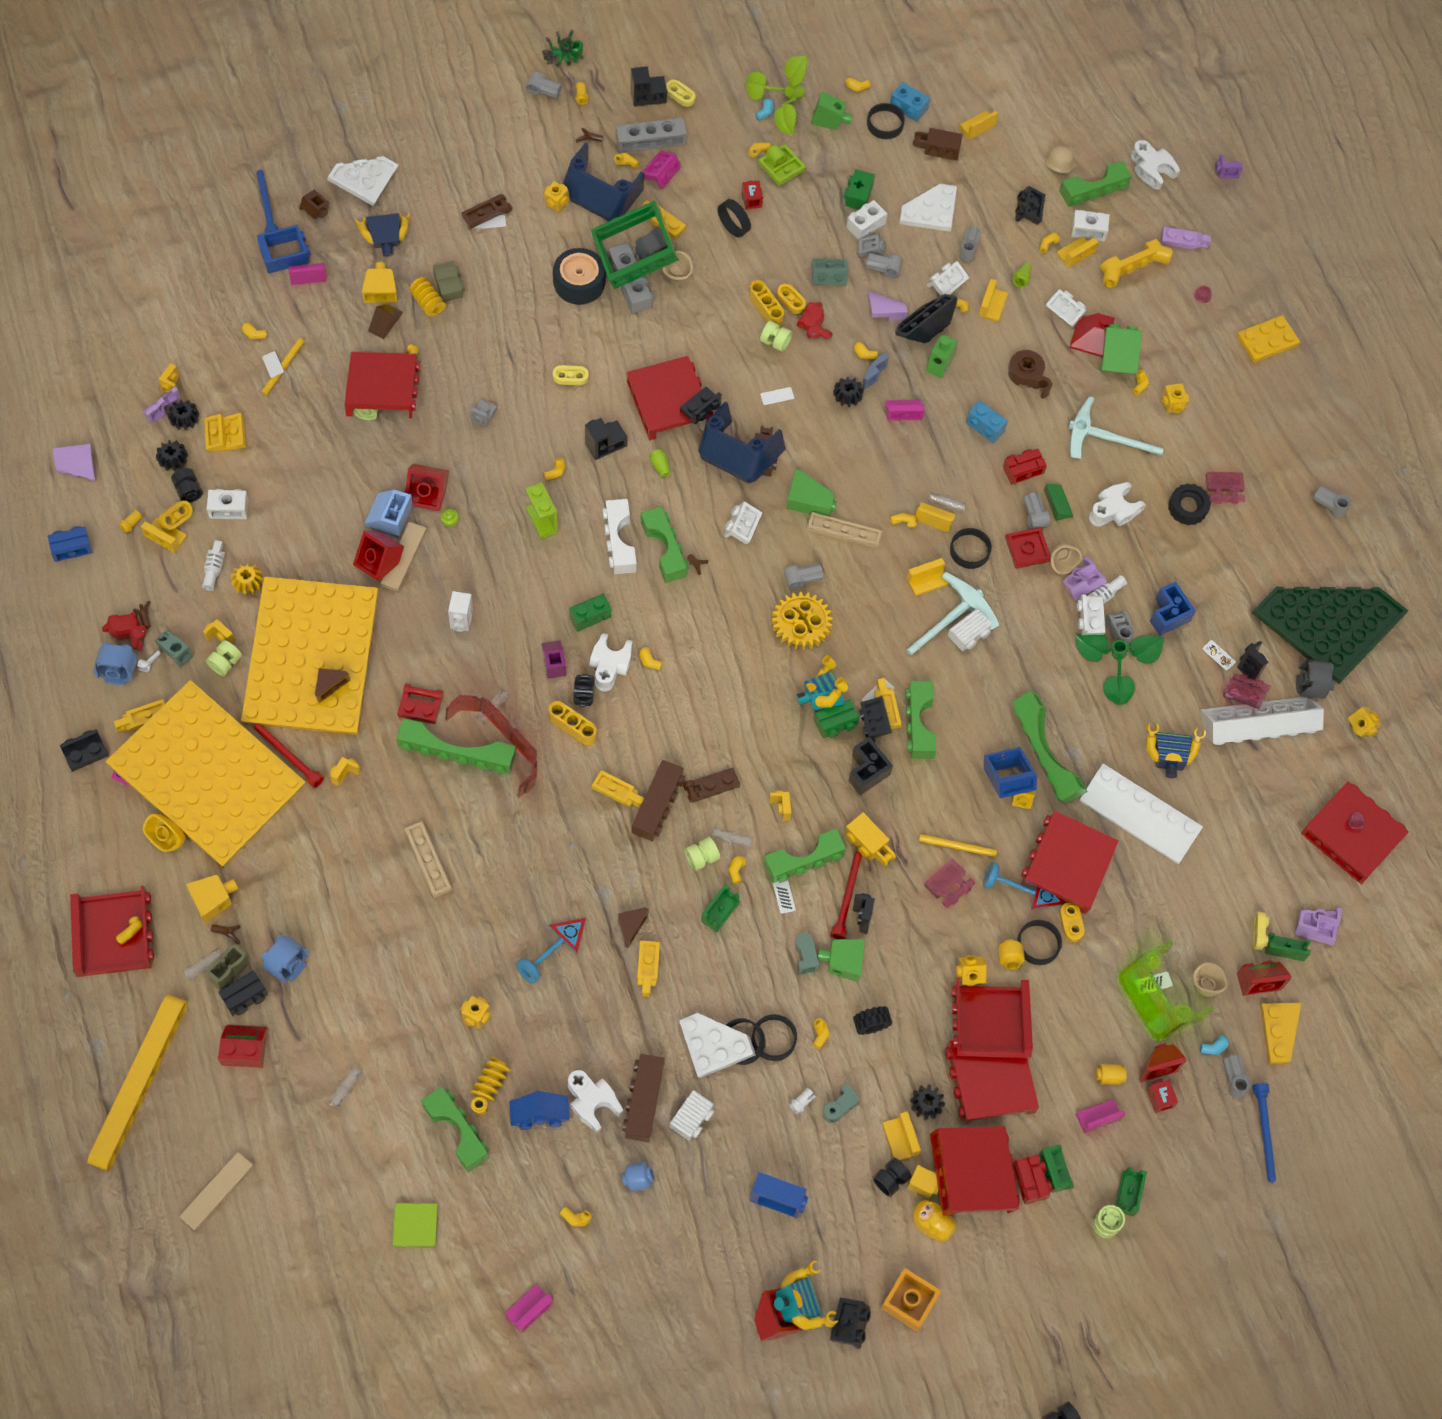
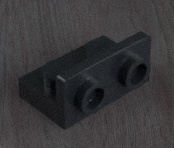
M1031 186L1021 190L1017 196L1018 203L1015 210V221L1019 222L1025 218L1037 225L1042 222L1046 194Z
M706 386L682 405L680 412L696 425L699 421L705 420L711 411H715L721 406L722 394L719 392L714 394Z
M1260 640L1256 644L1251 643L1245 648V653L1239 658L1240 663L1237 666L1252 683L1259 678L1268 664L1265 656L1258 652L1262 645Z
M883 696L860 702L862 709L859 710L861 720H865L866 726L863 729L866 738L870 737L873 742H876L875 738L891 734L892 729Z
M97 729L86 731L81 736L67 739L63 744H60L72 772L109 756Z
M865 893L855 894L853 911L859 913L857 925H861L860 932L867 934L875 898Z
M840 1298L834 1321L838 1320V1322L832 1327L830 1340L861 1349V1345L866 1338V1324L871 1317L870 1307L863 1301Z

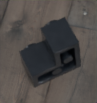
M648 66L631 68L630 91L633 107L667 103V88L664 76L650 77Z
M602 418L585 424V445L595 460L627 446L628 437L618 420L605 424Z
M870 737L854 747L852 757L859 764V767L851 771L849 782L859 795H862L890 776L893 765Z

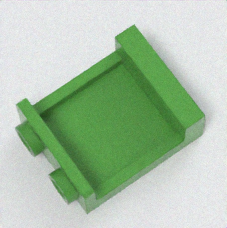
M1110 324L1109 327L1104 328L1103 357L1099 370L1137 374L1142 331L1138 330V327L1127 326V329H1120V325Z

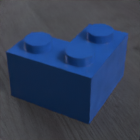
M1176 581L1159 590L1156 601L1161 608L1154 611L1150 622L1159 636L1192 620L1196 610Z
M536 1091L509 1101L511 1126L520 1127V1130L532 1129L533 1125L549 1124V1127H560L562 1123L570 1120L568 1096Z

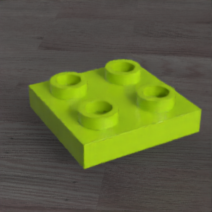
M777 144L772 145L767 150L766 155L758 159V165L778 186L806 171L805 164L786 144L780 147Z

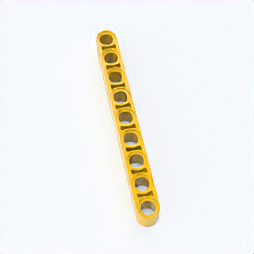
M169 994L164 997L88 1157V1164L109 1171L113 1166L184 1016L188 1001Z

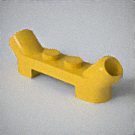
M1154 239L1145 243L1143 251L1123 260H1119L1117 256L1109 258L1100 266V270L1104 274L1102 283L1108 288H1113L1117 286L1121 275L1130 274L1135 269L1146 267L1149 263L1155 261L1167 265L1170 263L1173 250L1172 248L1162 246L1158 239Z

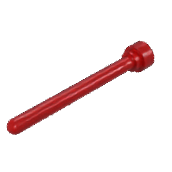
M254 724V729L306 776L307 783L310 786L317 788L322 784L324 776L319 771L309 769L261 724Z
M860 852L854 854L838 921L831 928L830 937L836 940H844L846 938L845 922L862 858Z

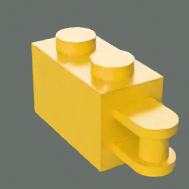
M864 812L846 826L844 832L846 839L859 848L858 851L864 858L867 857L870 861L876 858L883 866H887L888 861L896 858L895 853L888 847L890 839Z

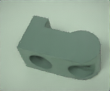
M169 631L164 632L155 640L158 647L171 657L180 668L193 657L189 647Z
M807 933L799 934L795 942V949L799 953L801 960L797 964L798 975L817 972L819 962L813 938Z
M848 1084L841 1088L840 1094L842 1096L834 1102H829L825 1105L823 1118L828 1123L839 1121L860 1103L861 1099Z

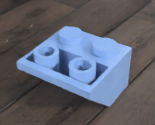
M394 489L378 493L364 526L400 536L413 507L411 495Z

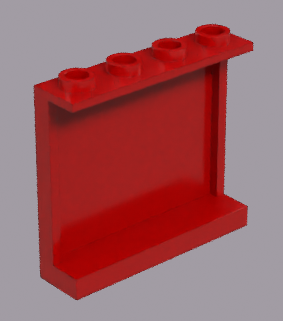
M351 352L344 402L346 416L353 417L354 409L409 410V418L412 419L413 411H416V400L414 398L418 396V388L415 385H419V374L417 372H420V361H417V354Z
M688 356L627 372L626 382L649 441L656 439V433L693 423L680 412V407L702 390L700 377H696L694 362H690ZM713 411L708 414L706 420L713 415Z
M1347 781L1301 832V835L1362 885L1409 831L1402 823L1392 818L1388 811L1381 809L1375 804L1372 798L1363 794L1356 785Z
M1054 810L1050 816H1046L1043 822V826H1045L1043 833L1039 832L1035 842L1038 845L1036 850L1032 849L1028 857L1031 861L1029 866H1025L1022 871L1021 877H1023L1021 884L1024 885L1028 882L1079 906L1080 912L1086 914L1093 905L1119 840Z
M144 885L141 886L140 891L82 898L78 893L70 894L73 972L76 977L151 968V961H154V951L150 949V942H153V932L149 930V923H152V913L148 911V904H151V894L146 891ZM138 916L140 921L143 922L142 928L124 944H120L116 936L130 926L129 920L132 917Z
M956 978V986H952L951 994L952 998H955V1002H952V1014H956V1019L953 1018L952 1029L956 1031V1035H953V1047L957 1048V1056L1031 1058L1033 1038L1029 980H1021L1020 987L960 986L959 978Z
M953 1040L948 1042L947 1048H945V1057L947 1060H950L949 1075L951 1080L954 1079L955 1087L953 1088L955 1099L959 1100L958 1114L959 1118L963 1119L964 1125L973 1120L1027 1112L1028 1114L1037 1112L1039 1105L1027 1058L957 1056V1048L953 1047Z
M1005 1126L938 1128L930 1133L943 1216H951L962 1212L1007 1211L1008 1214L1019 1209L1020 1199L1016 1191V1176L1013 1174V1159L1009 1151V1136L1006 1133Z

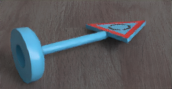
M991 862L983 880L984 888L990 889L997 880L1033 894L1035 896L1031 910L1061 906L1066 903L1062 898L1037 887L1034 890L998 876L1000 867L996 862Z
M586 918L548 925L560 939L535 962L532 963L524 958L517 961L516 968L521 976L528 982L535 984L540 979L536 966L563 942L577 954Z

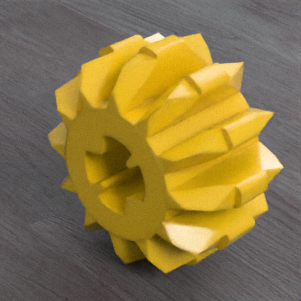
M249 562L246 566L240 563V569L234 568V574H231V584L238 593L243 591L247 595L250 591L254 594V589L260 590V584H263L264 580L262 578V571L258 570L256 564L251 567Z

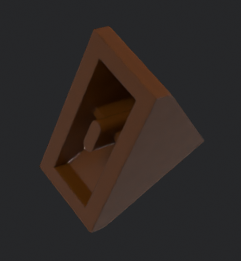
M388 304L377 306L368 331L385 339L403 314V311Z
M319 668L315 689L317 701L319 703L348 683L351 680L349 674L346 671Z
M644 907L618 914V923L625 947H630L649 915L648 908Z

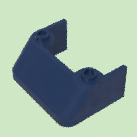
M585 142L570 161L562 184L568 188L571 202L607 221H611L616 217L626 214L643 192L644 172L641 171L633 183L627 180H619L614 186L609 185L585 172L588 167L587 162L589 161L588 143Z
M725 401L706 422L698 448L700 458L746 483H753L786 450L782 430L778 429L768 441L763 438H754L748 444L723 433L732 423L729 405Z

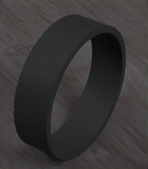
M890 103L877 104L868 113L867 128L877 138H895L903 130L905 122L904 113L896 105ZM888 111L897 115L902 124L896 130L882 131L872 125L870 117L877 112Z
M727 199L718 206V216L724 227L733 236L740 238L751 230V222L747 213L735 200ZM727 208H729L736 215L741 224L742 229L739 228L733 222V220L728 214Z
M965 528L958 531L950 545L952 559L959 566L968 569L983 566L988 561L992 550L989 537L983 531L975 528ZM973 535L985 542L988 554L980 561L969 562L956 554L953 543L961 536Z
M1030 921L1021 929L1017 941L1021 943V934L1029 927L1042 926L1049 929L1055 935L1058 942L1057 952L1052 957L1036 959L1028 955L1024 950V957L1027 962L1034 965L1048 964L1057 957L1061 950V934L1048 921Z
M771 1014L761 1018L756 1024L760 1026L766 1021L778 1020L788 1025L794 1036V1044L786 1053L769 1055L763 1052L761 1054V1057L766 1060L780 1061L787 1058L793 1052L797 1042V1031L788 1018L782 1015ZM754 1026L752 1033V1045L756 1051L758 1048L755 1041V1032L757 1029Z
M745 1018L734 1019L726 1024V1026L732 1028L739 1023H751L759 1034V1046L755 1056L736 1063L739 1065L753 1063L761 1056L765 1048V1035L762 1029L753 1021Z

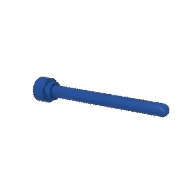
M259 169L257 170V177L267 222L265 233L279 230V228L273 221L264 172Z
M1258 1083L1252 1085L1253 1094L1258 1098L1267 1178L1270 1183H1274L1276 1181L1266 1100L1268 1093H1270L1269 1084Z

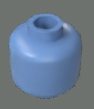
M645 1162L627 1165L625 1173L622 1174L624 1186H628L632 1192L650 1188L651 1183L654 1182L651 1165H647Z

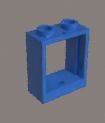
M298 225L256 235L268 274L288 269L290 266L309 263L308 256L311 255L309 246L304 245L306 238L304 232H300ZM297 240L301 252L276 259L271 258L268 247Z
M1021 747L984 755V771L999 798L1037 790V775ZM1018 766L1022 772L999 778L996 770Z
M758 1172L749 1201L797 1218L798 1213L803 1214L808 1200V1196H805L807 1189Z

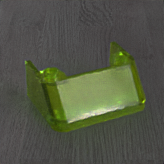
M1172 940L1144 953L1121 970L1117 978L1121 989L1150 1037L1155 1041H1163L1205 1020L1213 1011L1212 1006L1196 1014L1186 1004H1178L1172 1007L1152 975L1161 965L1160 957L1165 955L1173 945Z

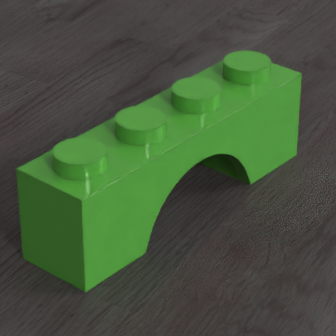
M1120 161L1107 166L1104 179L1098 182H1087L1076 176L1062 181L1059 192L1067 206L1070 207L1088 200H1094L1103 195H1109L1118 190H1124L1129 187L1132 176L1124 162Z
M662 506L641 512L640 522L646 537L661 540L667 548L665 555L659 559V569L665 583L686 577L689 565L687 559H683L681 555L683 553L682 547L675 540L676 533L674 528H670L668 513H664Z
M910 681L909 687L905 688V699H908L909 705H906V717H909L906 732L910 734V740L907 741V751L911 752L912 759H934L936 753L935 733L927 730L922 725L919 717L923 710L932 706L934 700L933 681Z
M836 828L819 835L817 848L808 856L795 857L781 849L764 856L763 863L772 883H783L791 876H801L809 869H819L827 862L841 860L845 855L846 847Z
M440 1087L421 1100L422 1106L433 1122L447 1121L459 1129L461 1141L455 1152L468 1173L489 1159L487 1152L490 1150L483 1140L480 1142L476 1137L478 1132L473 1124L468 1125L464 1118L467 1116L461 1107L457 1108L453 1103L455 1098L452 1093Z

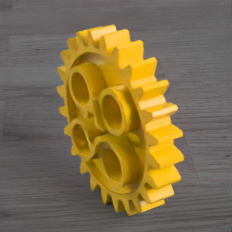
M793 592L792 598L786 595L785 601L780 599L779 605H775L771 622L774 624L773 631H777L776 637L782 636V643L786 640L788 641V647L793 643L795 644V649L799 645L802 646L803 650H805L806 645L812 649L813 643L819 646L820 640L825 642L826 636H829V630L832 629L831 623L833 621V617H830L832 611L827 610L828 604L822 605L823 599L816 600L817 595L811 598L809 592L806 596H803L802 592L799 593V596H796ZM786 616H790V617H792L793 619H787V618H785V617H786ZM811 622H817L819 625H813ZM798 630H799V631H802L803 633H802V634H798V633H796L795 631H798Z

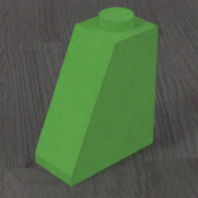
M795 469L787 509L808 514L815 512L830 516L831 512H835L837 501H833L835 493L801 470Z

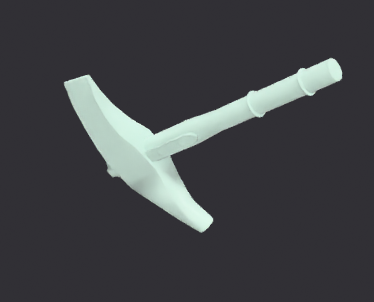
M1091 396L1086 399L1075 421L1071 420L1068 427L1072 430L1070 436V456L1073 458L1081 459L1082 442L1087 434L1158 455L1163 454V448L1090 426V409L1095 400Z
M945 572L942 578L953 587L961 603L931 630H928L919 640L914 642L906 650L907 653L911 656L917 650H920L924 644L966 610L973 612L978 608L992 623L990 631L998 627L997 618L983 598V592L979 589L975 590L969 584Z

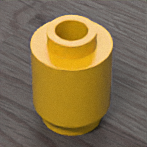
M1100 1064L1099 1068H1096L1095 1071L1096 1080H1099L1100 1084L1105 1085L1125 1083L1127 1077L1126 1067L1120 1064Z

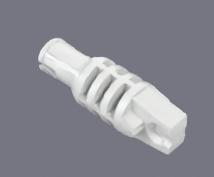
M215 540L212 550L208 549L203 569L205 577L202 588L204 590L213 591L216 577L220 575L225 552H222V541Z
M1119 575L1112 582L1104 583L1087 597H1103L1104 605L1115 596V592L1126 586L1127 581L1122 575Z

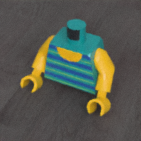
M829 655L822 659V664L825 667L820 669L817 676L804 682L805 692L796 694L799 705L809 702L813 710L844 705L842 692L848 690L847 681L843 677L836 680L831 671L828 672L836 667V662Z
M816 1260L807 1264L805 1269L802 1267L787 1274L781 1283V1289L776 1291L775 1308L779 1311L781 1310L783 1319L786 1322H793L802 1330L819 1328L823 1324L827 1327H833L838 1322V1320L831 1321L829 1317L836 1315L835 1311H830L824 1318H820L822 1313L810 1277L806 1276L808 1274L816 1275L821 1272L822 1269L818 1271L812 1269V1265L818 1262Z

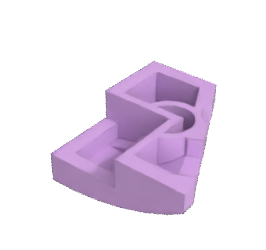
M872 291L867 292L872 318L888 317V321L906 319L907 308L905 303Z
M176 387L172 388L142 411L150 424L166 416L165 408L173 405V402H178L180 398L178 389Z
M91 444L53 448L57 472L69 473L77 478L79 476L85 477L91 482L96 481Z
M1088 556L1083 558L1084 564L1080 568L1075 567L1072 574L1063 581L1065 588L1075 601L1080 599L1082 594H1088L1104 583H1107L1105 576L1096 568L1095 563Z
M1338 907L1335 911H1325V909H1318L1316 911L1301 910L1294 935L1334 946L1342 908Z

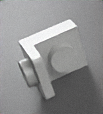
M879 234L859 239V254L861 257L868 256L870 252L885 256L886 243L880 238Z
M480 399L476 408L470 410L471 420L479 425L488 426L497 411V406Z

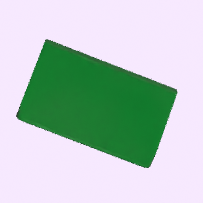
M1046 484L1044 492L1055 520L1073 517L1062 486Z

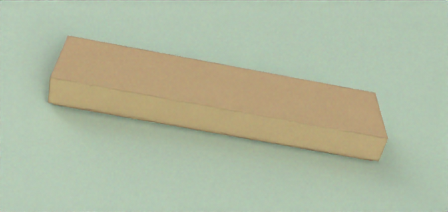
M815 512L811 513L807 526L808 531L878 549L883 532L879 529Z
M411 522L408 523L399 542L404 546L399 564L382 579L381 587L399 592L426 534V527Z
M423 821L405 827L404 831L433 898L451 892V885Z
M237 1152L184 1210L179 1218L196 1232L253 1169L254 1165Z

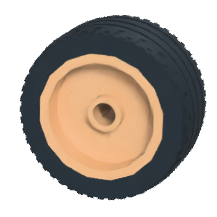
M573 248L560 254L553 267V284L558 296L568 303L577 305L588 304L599 298L606 284V271L601 257L594 251L585 248Z

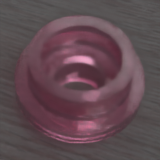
M1200 286L1195 290V299L1201 303L1209 302L1212 297L1211 289L1207 286Z

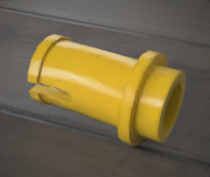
M579 82L575 86L577 93L575 99L578 104L585 105L589 100L586 84Z
M133 510L124 520H120L118 526L124 533L131 532L132 527L142 520L143 517L137 510Z
M475 1097L471 1102L472 1110L477 1115L486 1113L488 1105L486 1099Z

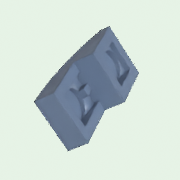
M885 353L880 355L868 368L862 386L864 390L876 383L879 379L880 371L887 367L889 357Z

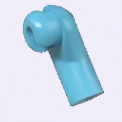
M765 99L763 101V109L755 112V117L758 121L772 115L774 108L773 100Z
M1219 1035L1213 1044L1201 1043L1200 1053L1220 1055L1228 1047L1229 1041L1225 1035Z

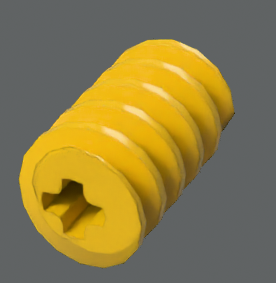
M420 277L412 283L410 293L427 316H436L445 310L446 303L439 297V293L435 291L427 277Z
M490 1056L491 1061H487L485 1064L487 1068H483L481 1071L484 1076H478L477 1079L480 1083H475L473 1085L475 1090H471L469 1093L474 1098L483 1097L487 1102H494L495 1099L491 1094H499L495 1087H503L499 1080H506L507 1077L503 1073H510L511 1070L504 1062Z

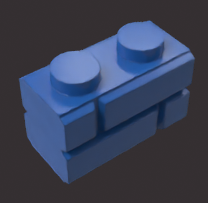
M76 526L69 531H55L52 535L47 536L55 562L92 553L86 527Z

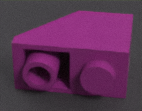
M561 641L541 643L547 679L566 676V663Z

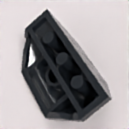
M945 293L940 298L924 304L898 324L895 334L926 344L950 325L958 301L957 297Z

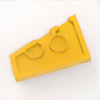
M1268 1003L1260 1006L1269 1064H1289L1291 1062L1302 1003Z

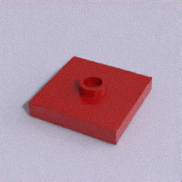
M1041 527L1005 535L1015 569L1051 562V555Z

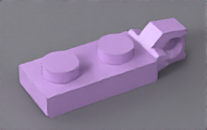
M1165 226L1162 230V245L1195 250V248L1200 247L1208 248L1211 241V236L1199 232Z

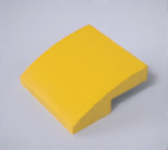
M242 413L226 417L222 414H217L204 418L207 451H228L246 447L245 423Z

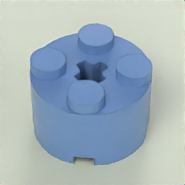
M103 643L99 648L95 661L94 675L97 678L101 676L105 678L104 682L114 685H124L128 680L131 682L137 663V656L132 651L133 648L129 645L119 646Z
M281 934L277 937L271 949L263 953L261 960L264 961L263 968L286 984V980L293 981L306 966L304 962L305 957L309 958L310 953L308 949L290 936Z

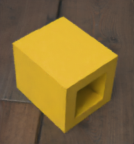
M917 1165L907 1189L930 1199L932 1194L937 1195L939 1191L936 1173Z

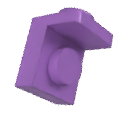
M1220 155L1219 160L1215 163V170L1218 171L1219 178L1240 177L1243 169L1242 162H1225L1224 155Z

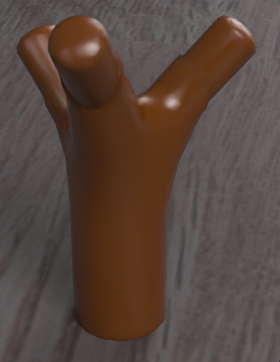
M582 128L581 130L585 135L575 140L576 143L581 140H594L602 143L603 136Z
M692 554L687 556L689 563L695 567L697 574L700 575V565L708 563V560H699Z
M147 601L144 607L143 604H139L140 610L133 609V612L140 616L142 625L147 629L151 627L148 617L150 601Z
M212 924L211 932L226 935L237 944H240L239 939L233 934V931L240 929V925L227 927Z

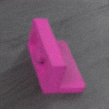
M325 263L289 267L291 285L327 281Z
M887 400L885 402L887 421L923 420L925 408L924 404H921V400Z
M1114 1099L1076 1113L1083 1133L1120 1121L1125 1115L1124 1110L1119 1111Z
M535 1285L505 1315L523 1333L554 1304V1301L548 1293L545 1294L538 1285Z

